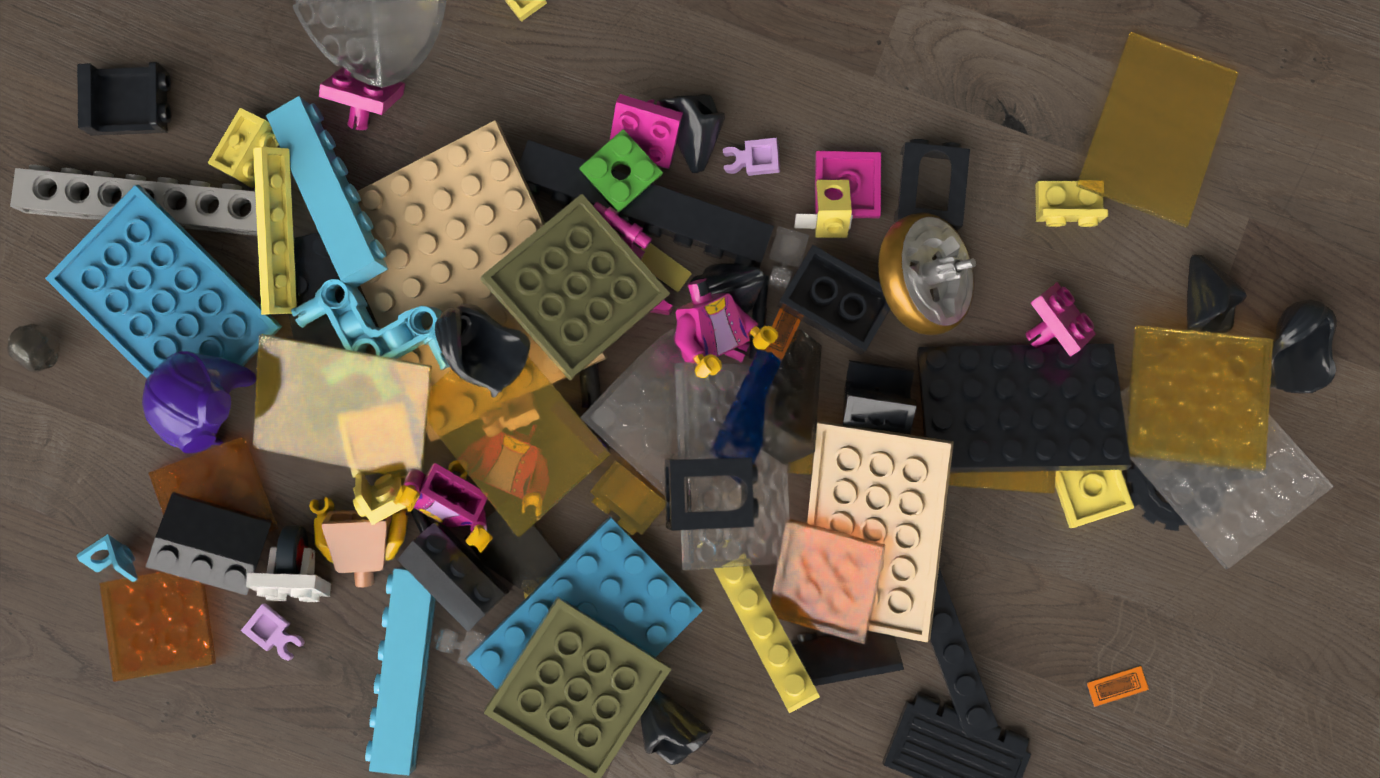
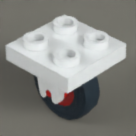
M290 525L283 527L277 547L270 548L267 573H247L246 587L257 591V596L266 597V600L286 601V597L289 595L290 597L299 598V601L319 602L320 596L330 597L331 583L314 575L315 550L308 548L307 532L303 526Z

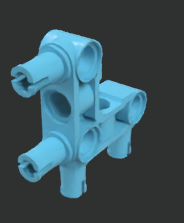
M331 279L326 281L317 290L313 299L297 308L291 309L293 317L298 315L295 321L302 328L324 314H327L346 350L345 356L322 367L324 375L329 373L330 376L326 377V379L333 386L355 372L367 374V376H372L383 397V401H388L394 398V395L397 396L403 393L389 367L392 365L391 362L422 345H429L441 370L450 367L439 348L435 336V322L443 313L436 307L419 306L398 315V320L380 329L375 326L366 309L368 304L358 288H353L341 280ZM339 286L345 292L344 299L340 303L335 299V291ZM427 312L433 318V324L429 330H425L421 323L423 315ZM370 344L373 345L376 351V356L372 361H369L365 355V350Z

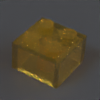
M616 460L590 490V493L595 496L591 502L606 514H609L611 511L615 512L621 517L618 524L631 535H634L637 531L643 535L665 509V500Z

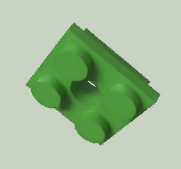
M624 129L579 167L580 171L618 213L663 174ZM620 164L627 165L631 170L630 175L624 180L614 178L612 171L615 166Z

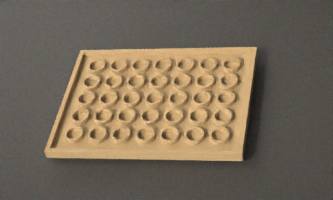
M494 120L357 191L361 198V201L358 202L360 209L369 216L373 223L372 235L374 239H377L382 244L387 255L384 257L388 270L360 285L380 329L398 320V315L419 306L436 307L445 312L448 308H456L461 304L469 303L482 308L499 324L523 332L530 341L529 354L521 374L513 383L499 392L495 398L491 397V392L488 388L470 384L460 378L451 367L441 370L429 345H422L395 360V364L431 442H436L481 420V416L489 411L503 409L502 403L530 392L536 393L567 378L480 280L484 273L545 224L497 121ZM428 312L423 315L421 320L425 330H429L433 324V318ZM605 351L584 369L606 359Z

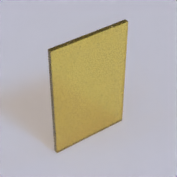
M1130 32L1076 186L1186 228L1189 225L1239 72Z
M529 356L517 379L499 392L495 398L491 397V392L488 388L470 384L451 369L414 403V406L518 537L540 520L544 514L611 455Z
M259 335L253 448L406 478L412 470L423 472L432 366L271 335Z

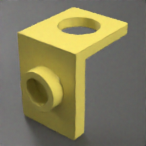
M817 180L818 213L815 237L847 238L852 212L849 180ZM836 188L843 193V197L839 200H830L824 195V192L827 189Z

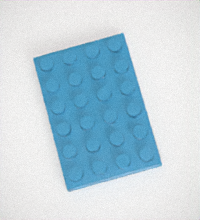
M135 185L45 278L146 378L161 362L180 351L220 357L244 366L282 328L270 314L261 315V305L140 185Z
M609 516L467 656L466 660L498 689L558 596L655 657L703 610Z

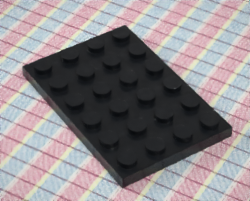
M1061 344L1041 345L1038 348L1032 345L918 347L917 360L924 437L954 441L950 473L1128 470L1131 466L1114 344H1086L1071 357Z

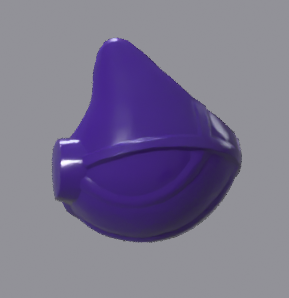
M190 351L176 352L161 362L145 381L142 395L145 418L164 442L170 446L178 447L184 453H197L208 449L211 445H221L224 442L216 437V434L221 424L229 416L231 409V396L229 393L235 388L253 385L256 382L257 376L252 370L227 359Z

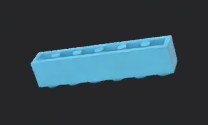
M298 96L267 114L266 117L280 148L289 149L290 170L340 280L356 288L388 270L384 257L387 256L382 244L377 239H374L372 235L373 223L369 216L360 209L358 204L361 201L360 195L355 187L347 181L345 176L348 174L347 167L335 155L333 150L336 147L335 141L330 133L323 129L321 121L324 119L318 107L314 103H307Z
M399 567L394 568L393 574H389L387 578L386 593L391 594L389 607L384 608L382 616V627L387 628L385 640L380 641L378 649V660L382 661L381 674L376 675L374 682V694H378L377 707L372 708L370 715V727L374 728L373 741H368L365 759L370 761L369 771L409 776L416 768L436 599L406 568Z

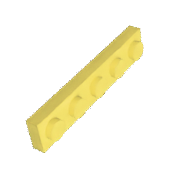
M253 148L261 315L292 314L291 309L297 308L289 149Z
M743 553L713 568L788 712L791 713L819 698L820 696Z

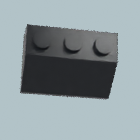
M172 492L155 536L146 567L247 595L249 588L246 587L247 573H255L272 521Z
M440 522L433 523L416 537L397 559L467 632L510 592L449 528Z
M837 626L830 628V634L817 636V631L797 634L798 640L791 641L814 686L904 670L895 636L863 629L850 630L848 626Z

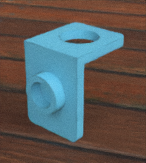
M109 534L77 554L78 560L95 572H100L110 564H113L114 569L130 581L135 582L138 580L133 565L135 561L134 554L126 545L121 544ZM99 550H108L109 556L105 559H91V556Z

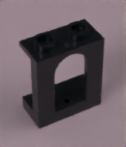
M911 139L910 142H905L900 151V155H903L898 208L894 212V223L911 214L929 213L944 219L958 231L963 226L970 149L961 148V144L954 142L942 143V146L929 145V141L924 139ZM922 157L946 159L951 163L947 211L915 208L919 165Z
M849 360L844 386L843 426L877 429L910 435L916 410V400L911 399L910 392L914 370Z
M752 457L664 459L667 529L677 531L754 527V519H757L759 516V504L757 498H753V484H757L758 469L756 464H752ZM684 477H738L741 487V506L734 510L685 512Z

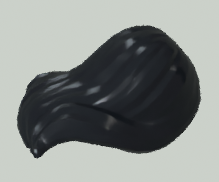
M1308 299L1293 303L1283 311L1277 323L1276 338L1270 344L1267 352V363L1271 374V380L1267 383L1268 387L1289 393L1303 394L1314 393L1327 387L1332 382L1336 373V366L1332 356V342L1337 327V320L1333 310L1322 302Z
M469 303L461 304L456 308H448L435 322L434 330L437 343L451 369L470 384L488 388L491 392V397L495 398L499 392L513 383L521 374L530 350L529 338L523 332L499 324L482 308Z

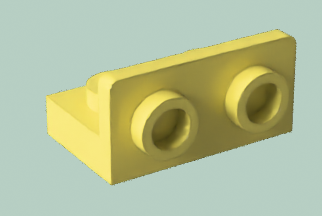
M239 108L209 159L208 164L243 184L254 188L253 148H277L279 146L270 123Z
M1038 181L1035 184L1036 222H1046V226L1049 227L1065 226L1066 222H1078L1080 227L1098 226V222L1108 217V209H1103V181Z
M362 472L356 474L355 487H353L355 494L353 504L361 517L367 516L370 523L374 525L404 509L406 506L397 503V505L393 503L405 481L402 473L386 474L377 479L372 487Z

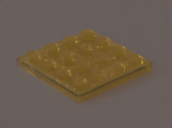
M1136 325L1134 328L1126 429L1130 457L1264 471L1266 469L1273 339Z

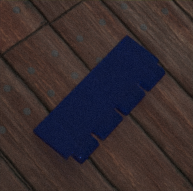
M757 350L748 369L750 374H746L735 397L738 401L732 403L722 424L725 429H720L710 450L718 458L745 456L752 457V464L755 463L794 377L789 369L772 352ZM730 476L740 485V479L738 477Z

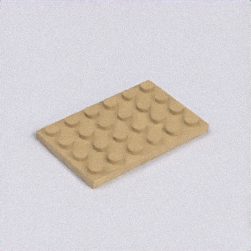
M825 421L817 423L798 610L799 617L928 643L931 638L954 441L877 429L849 427Z

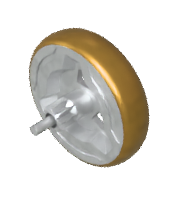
M929 213L911 214L894 223L886 233L881 244L878 265L882 291L891 311L903 325L919 334L937 335L952 330L964 319L972 302L974 290L972 267L976 266L975 259H970L966 246L957 231L947 221ZM934 255L937 256L936 260H932ZM910 262H914L915 265L910 266ZM930 289H933L934 300L932 299Z

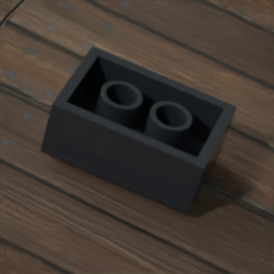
M815 245L811 246L777 307L860 355L867 350L890 310L880 283Z

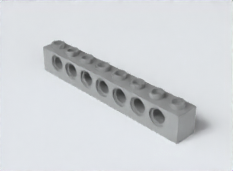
M29 165V169L15 168L10 207L23 213L101 221L117 204L112 202L113 195L117 191L121 190L122 199L135 185H140L149 195L154 194V200L184 229L258 236L255 187L254 191L242 190L241 186L235 184H222V188L210 187V183L191 180L190 185L178 184V180L166 177H158V181L153 182L146 181V177L135 174H126L125 179L114 178V174L103 171H93V176L82 175V171L72 168H61V172H51L50 168L41 165ZM56 184V193L49 197L50 188ZM89 187V195L81 201V192ZM182 197H186L185 207L177 210V201ZM214 200H219L218 209L209 214V204ZM246 203H251L250 213L241 217V207Z

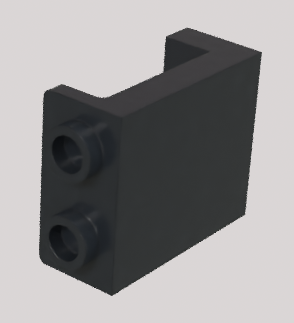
M149 62V67L97 69L91 63L77 64L79 129L90 136L168 133L167 123L171 122L172 114L170 105L167 103V91L171 89V78L167 70L159 63Z

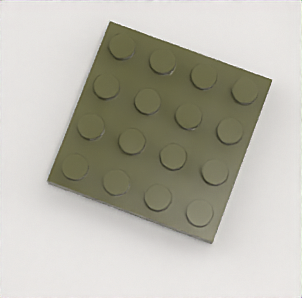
M583 194L572 201L480 278L569 380L573 379L670 294Z
M558 596L484 709V714L587 777L601 778L671 671V667Z

